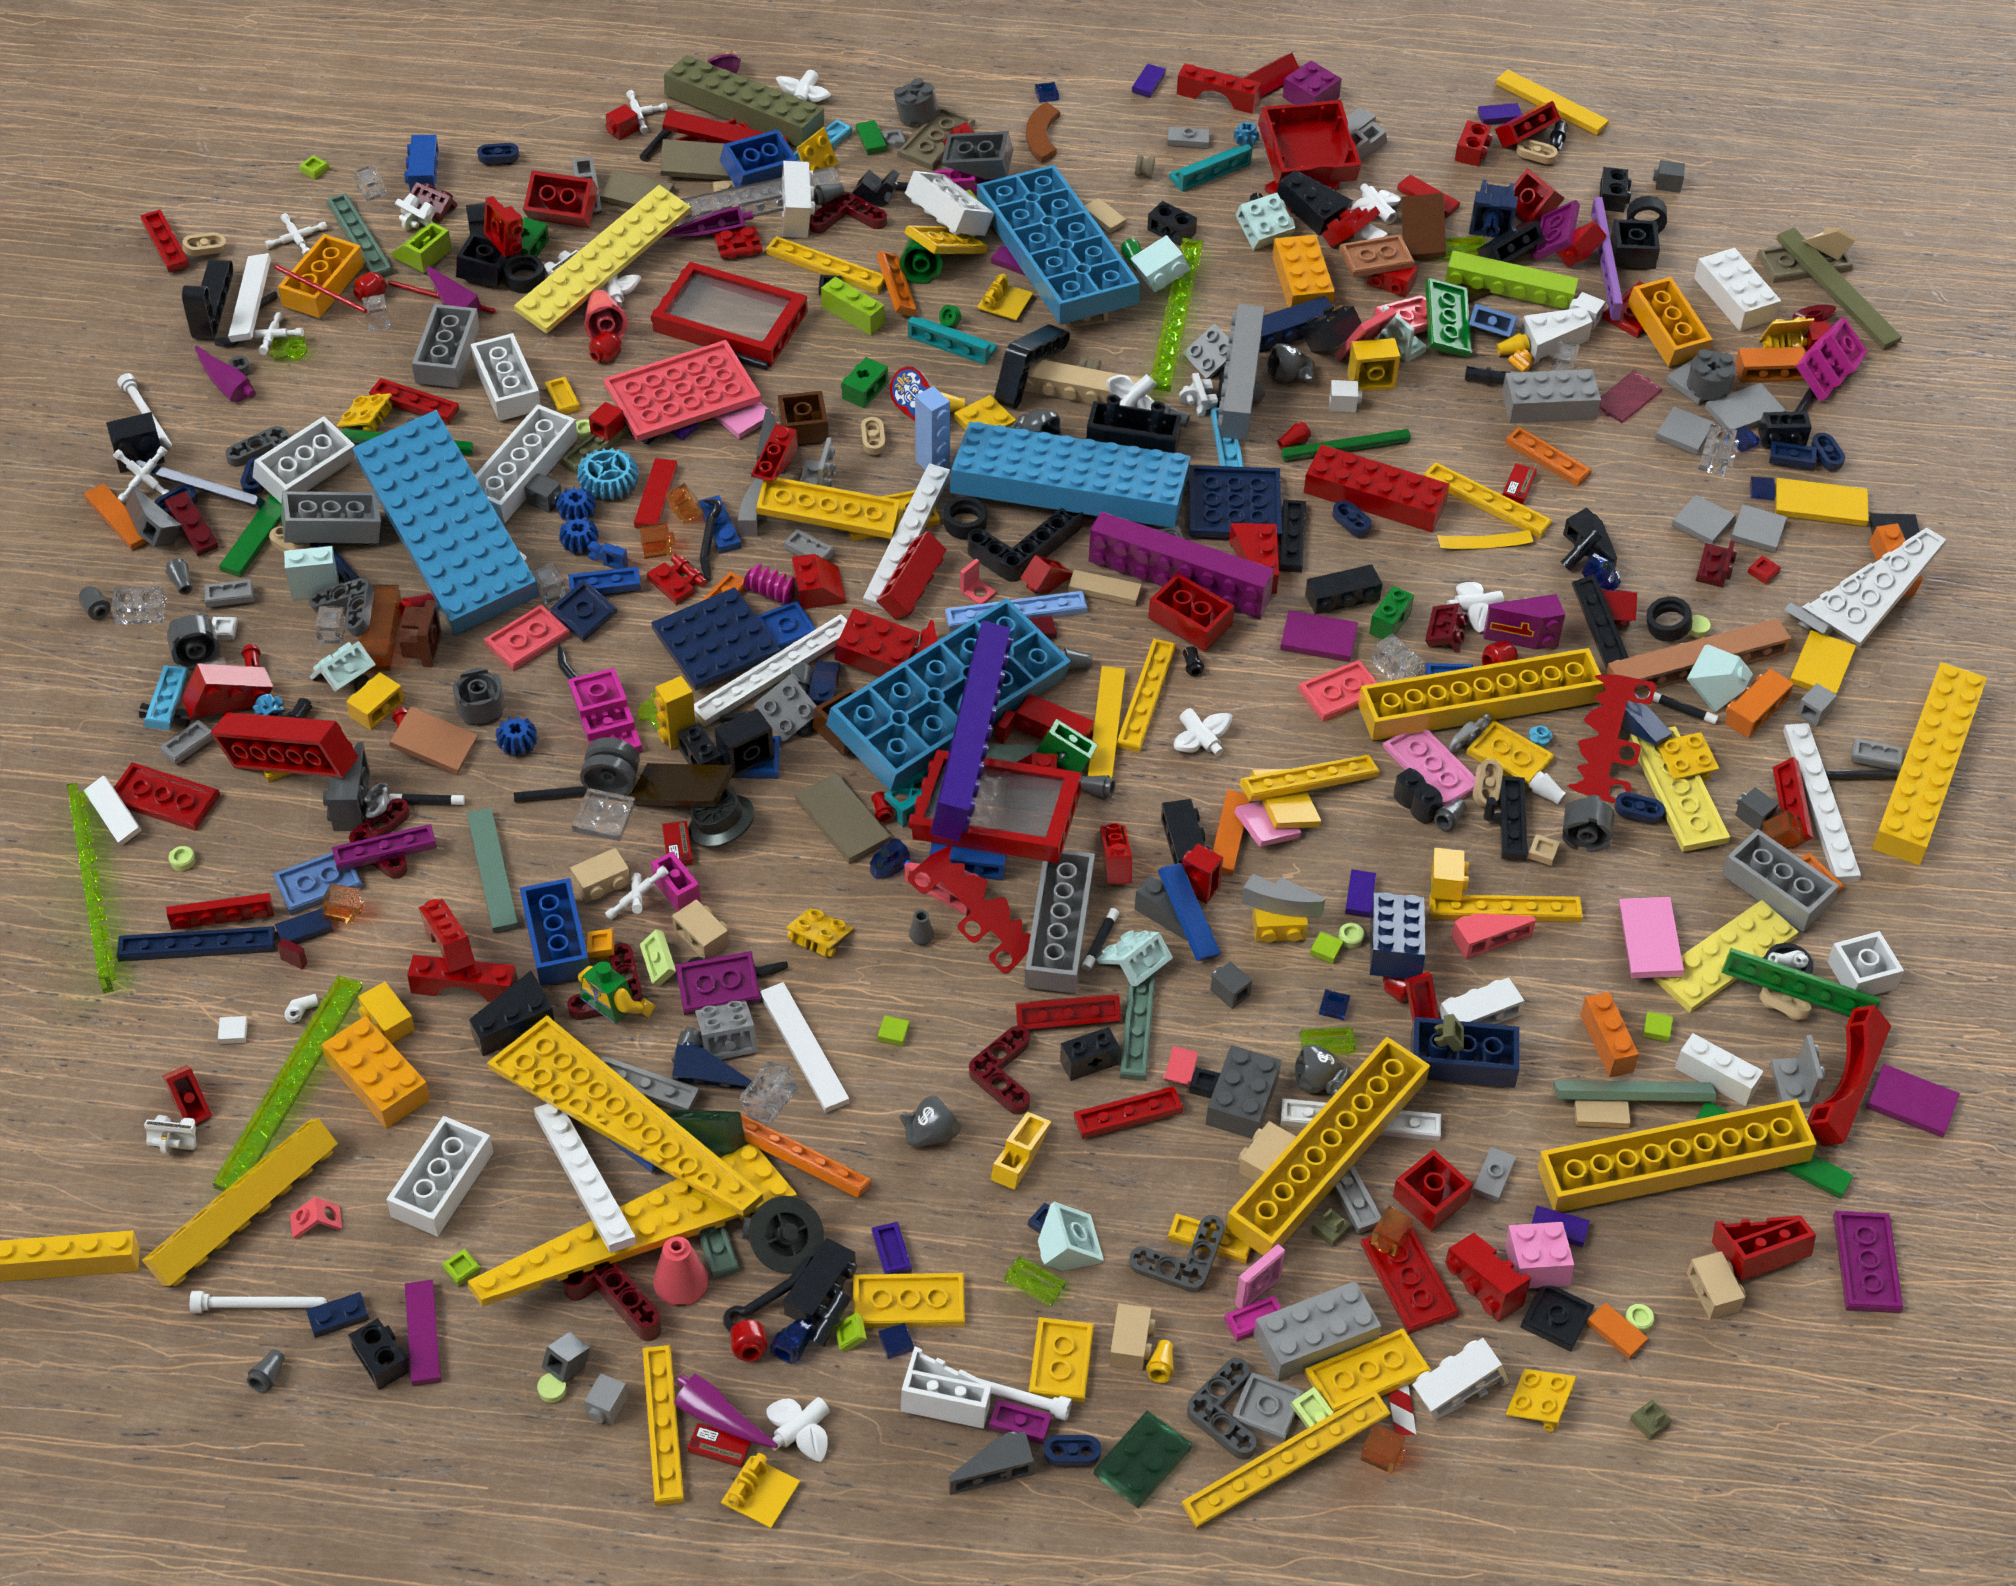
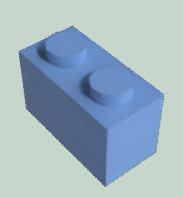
M1475 304L1469 325L1510 338L1515 335L1520 317Z

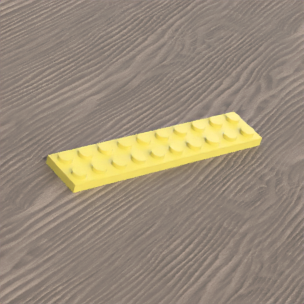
M658 185L514 305V311L547 334L588 300L591 293L601 289L691 213V206L661 185Z

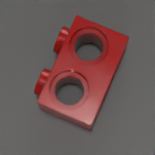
M1467 120L1457 144L1455 161L1479 166L1481 159L1486 158L1488 147L1492 143L1491 125Z
M1197 844L1192 851L1188 850L1185 853L1182 864H1184L1183 868L1196 898L1207 904L1220 888L1223 857Z

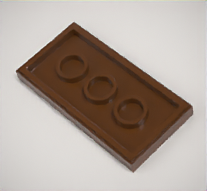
M1444 193L1402 197L1403 240L1413 260L1446 257Z

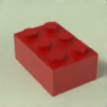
M532 170L523 211L528 218L533 220L589 228L598 188L593 179Z
M1177 573L1150 599L1148 619L1201 650L1206 651L1233 624L1235 605Z
M853 608L836 644L834 660L881 677L912 657L915 646L918 645L920 632Z

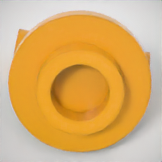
M1517 349L1514 355L1509 357L1508 362L1520 372H1528L1529 368L1534 364L1532 361L1534 356L1526 349L1522 351Z

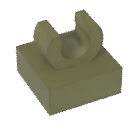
M1454 1014L1445 1015L1443 1024L1435 1026V1031L1438 1035L1442 1036L1434 1038V1041L1440 1047L1449 1045L1454 1052L1464 1050V1027Z
M1331 1208L1312 1225V1231L1332 1247L1351 1228V1224Z
M1653 1399L1634 1412L1630 1418L1649 1440L1669 1427L1672 1419Z

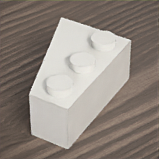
M783 162L782 200L784 211H782V219H784L782 237L808 238L810 214L814 215L815 202H811V199L814 198V186H810V184H813V171H809V162Z
M1586 307L1526 315L1523 318L1521 335H1527L1530 344V351L1528 352L1534 356L1532 361L1536 364L1543 357L1548 355L1550 357L1555 356L1559 350L1564 348L1569 350L1589 341L1593 321Z
M1484 1338L1479 1341L1469 1342L1463 1348V1351L1456 1356L1445 1358L1439 1367L1432 1372L1422 1373L1412 1385L1434 1420H1437L1465 1406L1464 1400L1475 1394H1478L1481 1398L1488 1394L1487 1388L1498 1382L1501 1386L1509 1383L1503 1365Z
M915 1346L901 1391L900 1411L984 1429L990 1407L991 1385L963 1370L958 1372L946 1366L945 1361L939 1358L934 1360L922 1354V1349Z

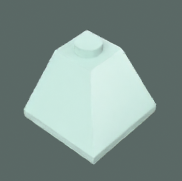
M1704 645L1687 680L1709 708L1715 712L1745 690L1753 673L1739 656L1711 645Z
M1053 1202L1050 1205L1038 1239L1041 1251L1040 1256L1044 1265L1065 1271L1102 1263L1104 1259L1091 1215Z

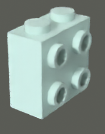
M1278 193L1241 204L1235 214L1253 250L1274 244V238L1291 237L1295 230L1294 220L1287 213L1285 203L1280 199Z
M1167 235L1130 258L1138 274L1154 293L1165 288L1167 284L1182 277L1191 270L1183 253Z
M332 546L284 551L285 571L292 600L307 599L317 591L339 585V576Z

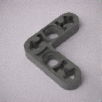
M280 426L266 429L228 447L225 453L227 462L234 467L242 466L249 459L264 455L291 436ZM256 444L262 445V447L257 449L251 448L253 445Z
M358 578L315 592L309 599V605L317 614H323L347 606L345 627L353 636H360L368 630L370 625L374 587L367 578Z
M1208 1215L1201 1220L1186 1261L1140 1246L1133 1249L1130 1253L1129 1263L1131 1269L1137 1274L1189 1292L1200 1291L1206 1284L1224 1235L1223 1221L1216 1215ZM1213 1223L1216 1224L1218 1231L1212 1232L1211 1242L1206 1240L1207 1228L1205 1226L1210 1227ZM1200 1247H1206L1210 1250L1211 1255L1205 1260H1200L1195 1256V1251ZM1142 1255H1145L1146 1261L1153 1264L1154 1259H1158L1155 1271H1151L1152 1264L1143 1262L1142 1266H1138L1135 1258H1141ZM1171 1263L1175 1266V1272L1170 1276H1165L1160 1272L1161 1265ZM1180 1268H1184L1183 1274L1188 1276L1197 1273L1200 1281L1195 1280L1194 1284L1189 1283V1278L1181 1275V1280H1178Z
M1232 1358L1190 1398L1187 1415L1194 1424L1233 1456L1244 1460L1249 1459L1255 1453L1256 1437L1222 1407L1246 1384L1250 1367L1245 1360ZM1232 1370H1242V1374H1236L1231 1379V1383L1228 1381L1231 1378ZM1219 1385L1226 1389V1393L1223 1396H1216L1210 1389L1213 1386ZM1195 1406L1198 1408L1204 1406L1205 1413L1203 1411L1195 1412ZM1223 1421L1229 1425V1430L1223 1433L1215 1430L1214 1424ZM1239 1442H1248V1448L1246 1446H1243L1242 1448L1238 1447Z

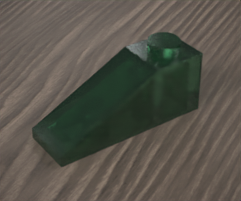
M672 1110L667 1113L669 1117L710 1151L730 1154L735 1152L737 1147L745 1143L740 1111Z

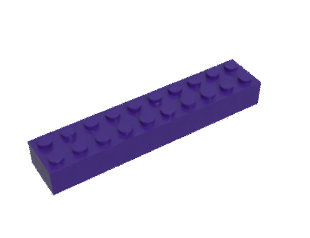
M982 620L971 657L930 834L959 841L962 832L967 833L971 818L967 816L972 817L976 804L975 799H972V797H977L980 786L979 780H976V778L981 779L984 769L983 762L980 760L985 761L988 751L985 741L989 742L993 729L989 723L993 724L997 711L993 705H998L1001 694L1000 689H997V687H1002L1005 676L1001 669H1006L1009 658L1005 652L1009 653L1013 639L1009 638L1010 627Z

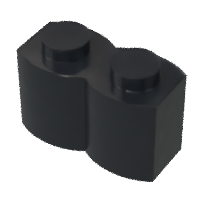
M1412 768L1406 769L1396 777L1393 793L1396 801L1403 807L1410 809L1413 817L1425 825L1432 822L1436 811L1442 805L1443 797L1439 790L1426 783L1424 777Z

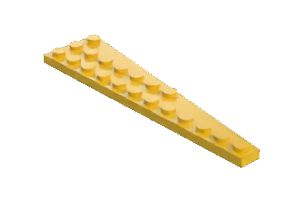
M545 1016L487 1062L488 1069L743 1217L764 1200L763 1194L549 1016Z
M749 1143L720 1158L763 1194L764 1200L744 1217H750V1213L756 1212L763 1203L779 1196L797 1197L796 1192L758 1147ZM676 1179L619 1207L635 1235V1245L609 1253L591 1220L468 1280V1288L483 1307L519 1295L524 1291L540 1288L544 1282L553 1279L561 1281L567 1279L568 1274L580 1270L587 1272L593 1270L595 1265L607 1261L611 1264L662 1247L672 1237L689 1238L698 1235L702 1229L714 1226L716 1229L725 1226L726 1221L738 1217L740 1220H743L744 1217L683 1181Z

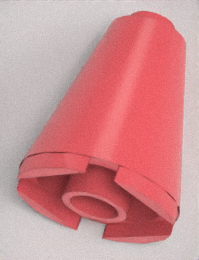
M596 290L591 293L584 320L586 334L592 340L601 332L608 331L615 333L621 339L626 328H628L625 312L606 291Z
M672 1237L665 1242L653 1277L656 1295L661 1301L670 1306H676V1304L692 1305L703 1297L708 1288V1272L689 1241L683 1237Z

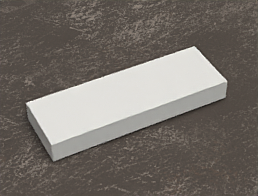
M104 775L83 790L119 844L124 845L142 831L116 790Z

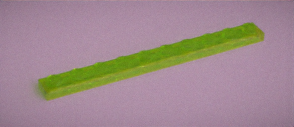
M1182 239L1180 251L1183 253L1191 270L1172 282L1151 372V378L1158 384L1154 390L1171 392L1204 241Z
M76 782L67 784L98 979L103 993L114 991L112 981L117 980L114 965L109 964V961L114 959L111 946H106V941L110 940L107 925L103 926L102 922L107 920L104 905L100 906L99 901H104L101 887L96 886V882L100 881L97 866L93 867V863L97 862L94 847L90 848V844L94 843L91 828L87 829L86 826L91 824L88 810L83 808V806L88 805L85 792L79 791Z
M340 975L336 977L212 1182L214 1189L224 1192L260 1161L323 1056L321 1044L335 1036L363 989L361 982Z

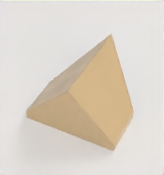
M1825 228L1823 232L1802 241L1839 260L1856 241L1857 237L1841 228Z

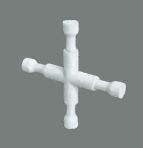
M629 90L626 93L627 98L630 99L632 110L638 114L641 133H648L649 129L645 125L643 115L652 114L654 111L659 110L667 111V103H661L658 106L640 107L635 99L634 91Z
M284 213L280 218L286 224L289 234L279 236L275 240H267L265 245L267 249H271L274 245L295 241L305 256L310 248L306 247L303 237L312 235L313 232L319 230H327V225L323 221L317 226H309L297 230L294 223L290 222L289 215Z
M277 312L269 328L254 330L252 337H255V339L264 338L263 345L259 348V353L266 355L269 350L268 346L271 345L274 338L288 337V335L302 337L304 336V329H278L280 326L279 322L283 320L284 316L282 313Z
M160 446L157 454L152 459H149L143 468L133 460L127 459L119 449L113 454L114 458L121 460L136 475L128 484L129 487L126 491L117 497L122 503L125 504L128 500L132 487L138 488L143 481L162 495L169 492V490L160 486L159 482L150 475L157 466L159 459L165 456L168 451Z
M661 866L657 869L656 874L651 878H646L642 883L641 874L633 873L631 876L632 891L624 896L618 905L605 912L606 916L612 920L620 910L626 909L631 904L634 913H641L642 895L653 887L659 878L669 874L668 870Z

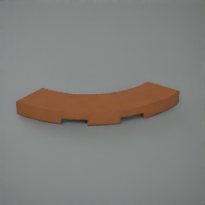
M1048 102L1040 105L1031 114L1026 126L1028 148L1040 163L1057 154V149L1050 143L1046 132L1049 126L1060 117V111Z

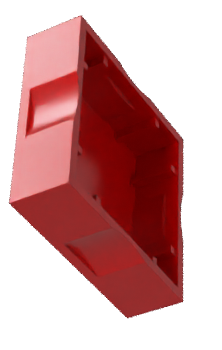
M1341 100L1312 102L1305 105L1288 104L1262 107L1258 126L1277 188L1280 180L1294 170L1321 184L1357 180L1362 164L1355 142L1349 133L1348 120Z

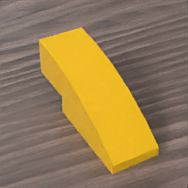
M1027 1112L1006 1140L1004 1150L994 1162L990 1180L1015 1190L1034 1160L1051 1126V1121Z

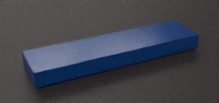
M1182 863L1161 867L1158 870L1159 876L1196 961L1219 956L1221 952Z

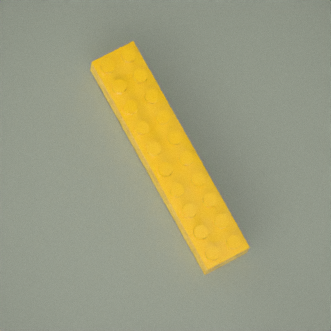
M1585 648L1364 685L1360 688L1358 706L1373 741L1395 737L1399 734H1414L1424 732V730L1432 731L1461 726L1469 721L1475 723L1479 718H1484V714H1490L1491 720L1597 703L1599 701L1596 700L1595 695L1603 692L1604 685L1603 682L1596 679L1595 676L1601 675L1590 649Z
M1940 662L1873 843V850L1920 866L1987 677Z
M1386 1037L1228 1212L1226 1230L1263 1256L1277 1244L1282 1247L1426 1083L1430 1065L1389 1037Z
M1795 1099L1544 1150L1540 1153L1537 1168L1552 1209L1564 1212L1811 1161L1817 1144L1800 1104Z

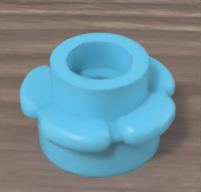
M1538 725L1529 730L1530 741L1540 747L1547 746L1550 739L1553 738L1552 732L1545 726Z

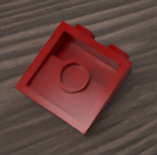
M494 196L485 198L484 234L504 257L520 253L523 247L521 244V234L524 230L522 216L512 206L504 208Z
M1359 206L1352 211L1348 208L1339 214L1340 219L1335 218L1326 225L1328 229L1322 233V236L1329 246L1333 247L1360 231L1377 217L1380 211L1376 206L1370 210L1367 208L1361 210Z

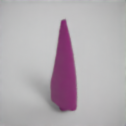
M740 206L719 210L676 226L661 238L698 236L744 228V221L754 219L752 211L742 213Z
M197 345L195 346L196 353L205 372L216 387L231 402H238L247 397H255L256 391L253 389L248 377L236 367L225 364Z
M696 1373L691 1378L684 1374L678 1377L676 1383L682 1389L678 1393L674 1405L730 1435L772 1448L778 1447L776 1442L744 1418L715 1386Z

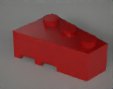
M1230 523L1229 544L1234 548L1236 556L1274 568L1271 594H1277L1279 578L1277 524Z
M197 664L182 697V702L189 718L194 719L253 707L261 695L271 693L273 685L265 667Z
M1801 1215L1769 1217L1766 1221L1750 1222V1219H1741V1223L1725 1224L1724 1221H1715L1712 1243L1718 1252L1722 1251L1726 1260L1731 1262L1734 1274L1741 1282L1812 1256L1816 1234Z
M1472 1233L1448 1248L1445 1263L1448 1270L1453 1275H1457L1464 1283L1467 1292L1474 1295L1480 1301L1484 1311L1488 1315H1492L1499 1322L1524 1306L1531 1277L1526 1273L1522 1276L1512 1269L1514 1264L1511 1261L1503 1262L1495 1255L1497 1254L1496 1249L1476 1233Z

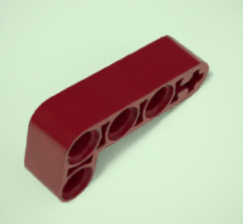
M607 1261L594 1266H603L602 1268L587 1272L580 1270L568 1274V1278L562 1280L564 1293L568 1299L580 1301L597 1290L640 1339L653 1341L660 1336L661 1322L657 1308L615 1262L610 1264ZM573 1282H580L579 1284H576V1285H572V1284H571V1283H573ZM614 1284H618V1285H619V1286L613 1287V1288L610 1287L611 1285H614ZM629 1303H636L633 1306H626Z

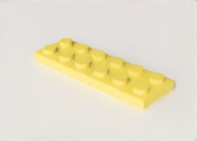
M1676 726L1668 727L1672 732V738L1681 737ZM1631 734L1629 741L1638 743L1641 747L1638 761L1656 799L1662 802L1665 807L1664 815L1681 851L1685 852L1729 843L1730 835L1700 774L1673 780L1657 747Z
M1761 900L1681 956L1684 969L1683 976L1654 977L1653 980L1691 1013L1738 980V978L1721 973L1730 948L1764 958L1769 948L1776 944L1792 942L1797 938L1799 931Z

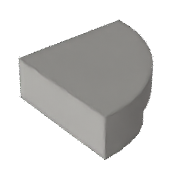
M901 129L881 132L885 143L889 146L901 148L904 145L905 139Z

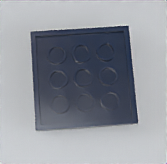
M1190 465L1189 537L1229 538L1230 523L1277 524V540H1281L1280 468Z
M735 587L651 622L652 630L695 691L757 665L780 652L779 646Z

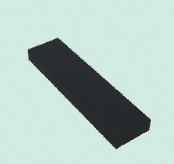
M1283 499L1279 571L1302 573L1306 501Z
M1595 574L1573 581L1571 583L1607 670L1608 663L1629 657Z

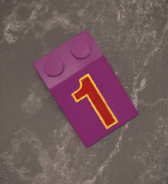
M1557 594L1489 604L1483 638L1496 642L1506 640L1512 645L1531 649L1559 646L1566 614Z

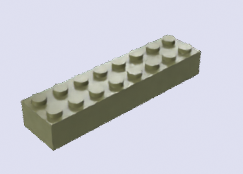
M684 56L664 74V95L725 119H736V123H746L754 130L769 132L778 129L783 137L788 138L787 143L797 147L824 127L823 107L698 60L692 56Z

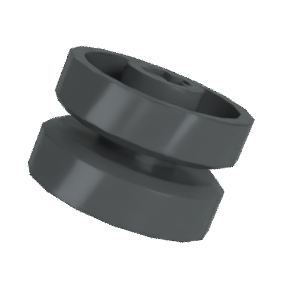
M604 737L592 741L585 753V762L580 773L581 783L593 794L604 798H620L628 795L634 787L635 774L640 762L639 753L632 745L617 738Z

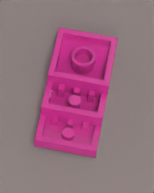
M1842 317L1814 343L1796 367L1818 400L1822 401L1829 396L1833 388L1841 385L1848 374L1856 370L1868 351L1846 318Z
M615 668L568 679L588 745L599 738H617L632 745L638 753L643 752L642 744L635 729V722Z

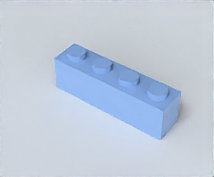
M934 386L915 396L916 462L925 470L929 463L943 468L950 467V401Z

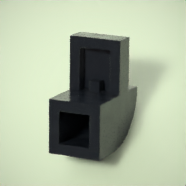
M892 169L882 180L871 170H868L859 179L852 193L877 207L885 206L889 203L898 185L896 180L899 173Z
M485 202L467 204L466 211L470 234L472 232L486 236L484 234Z

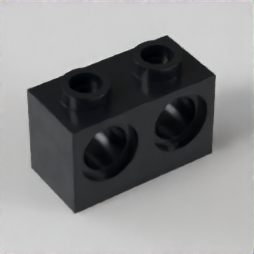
M1603 167L1599 197H1602L1606 211L1624 213L1625 204L1630 203L1631 192L1627 191H1630L1632 178H1628V169Z
M1162 201L1148 214L1147 230L1162 238L1167 235L1173 243L1181 247L1196 234L1197 217L1167 202Z
M1807 411L1763 412L1758 429L1762 447H1770L1772 441L1806 446L1812 425Z
M700 723L678 731L679 751L688 764L723 765L721 753Z
M379 1318L348 1334L354 1353L378 1390L409 1373L406 1365L409 1357L402 1346L397 1348L394 1343L396 1338L389 1325L384 1327ZM374 1340H379V1341H378L377 1343H375V1344H369L370 1342H372V1341H374ZM386 1361H393L388 1365H382Z

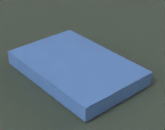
M333 852L273 873L274 880L290 915L363 889L355 868L337 872Z

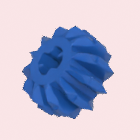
M574 486L572 490L565 488V492L559 494L556 506L562 520H575L576 516L578 519L586 517L588 520V517H594L596 501L591 491H586L584 487L576 489Z
M576 516L575 520L567 519L566 524H561L559 540L564 550H570L572 554L579 552L582 555L583 551L591 552V550L587 549L590 542H598L599 533L597 527H595L593 521H588L586 517L578 519Z
M520 716L516 719L508 717L507 722L500 721V726L496 729L497 746L503 750L505 755L512 753L515 757L517 753H521L525 756L526 750L533 751L534 745L537 744L536 727L528 718L522 720Z

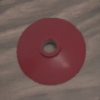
M1814 305L1798 310L1793 314L1792 318L1793 320L1798 317L1814 318L1813 322H1823L1833 317L1837 310L1832 305Z

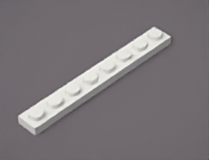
M928 464L863 597V604L885 610L876 600L913 539L922 534L949 479L950 469Z
M841 614L701 699L694 704L695 717L706 727L719 719L721 715L729 713L790 675L793 665L798 663L808 664L834 648L847 619Z
M1809 723L1785 725L1783 732L1791 756L1799 761L1805 797L1830 871L1841 883L1859 881L1861 874Z
M548 1103L534 1108L538 1123L609 1253L635 1245L634 1233L568 1115Z

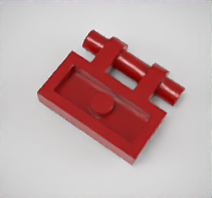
M756 226L714 233L720 259L729 258L731 260L736 259V256L743 255L751 257L755 256L756 253L763 252Z
M674 554L671 557V562L675 565L670 567L666 562L662 563L647 573V580L677 605L695 594L693 587L695 584L704 587L707 580L698 569H693L687 559ZM684 572L687 577L683 578L680 574Z

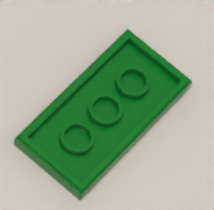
M1428 278L1425 282L1429 348L1469 358L1472 354L1467 288Z

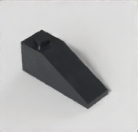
M1586 507L1566 519L1563 535L1574 544L1576 541L1579 543L1592 527L1598 531L1603 538L1589 551L1588 557L1611 576L1615 571L1617 555L1603 521Z

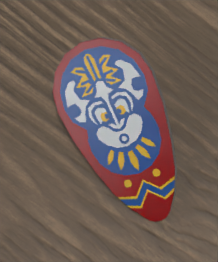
M906 366L900 368L891 380V399L895 406L915 421V396L931 388L932 385L922 371L916 367Z

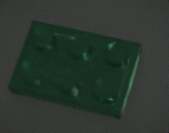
M1147 1410L1094 1468L1093 1475L1135 1507L1139 1508L1191 1450L1192 1443Z

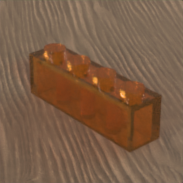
M372 584L374 587L370 625L364 634L358 636V640L376 664L368 671H390L400 614L398 603L402 602L399 585Z

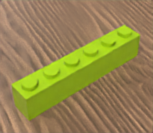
M1452 251L1445 282L1454 285L1466 284L1474 289H1490V293L1569 310L1579 278Z

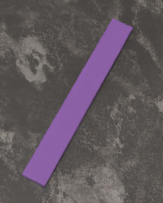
M1595 197L1591 211L1592 222L1596 221L1607 235L1606 239L1597 249L1610 317L1612 320H1620L1623 302L1602 197Z

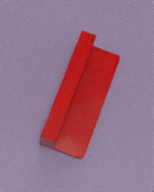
M1289 53L1243 78L1260 82V97L1284 85L1285 77L1299 69L1293 53Z

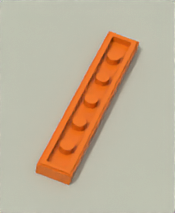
M737 1111L722 1121L720 1129L856 1198L860 1197L871 1186L872 1180Z

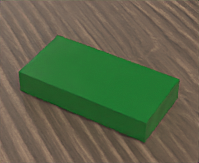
M875 120L855 124L856 132L867 155L887 151V145Z

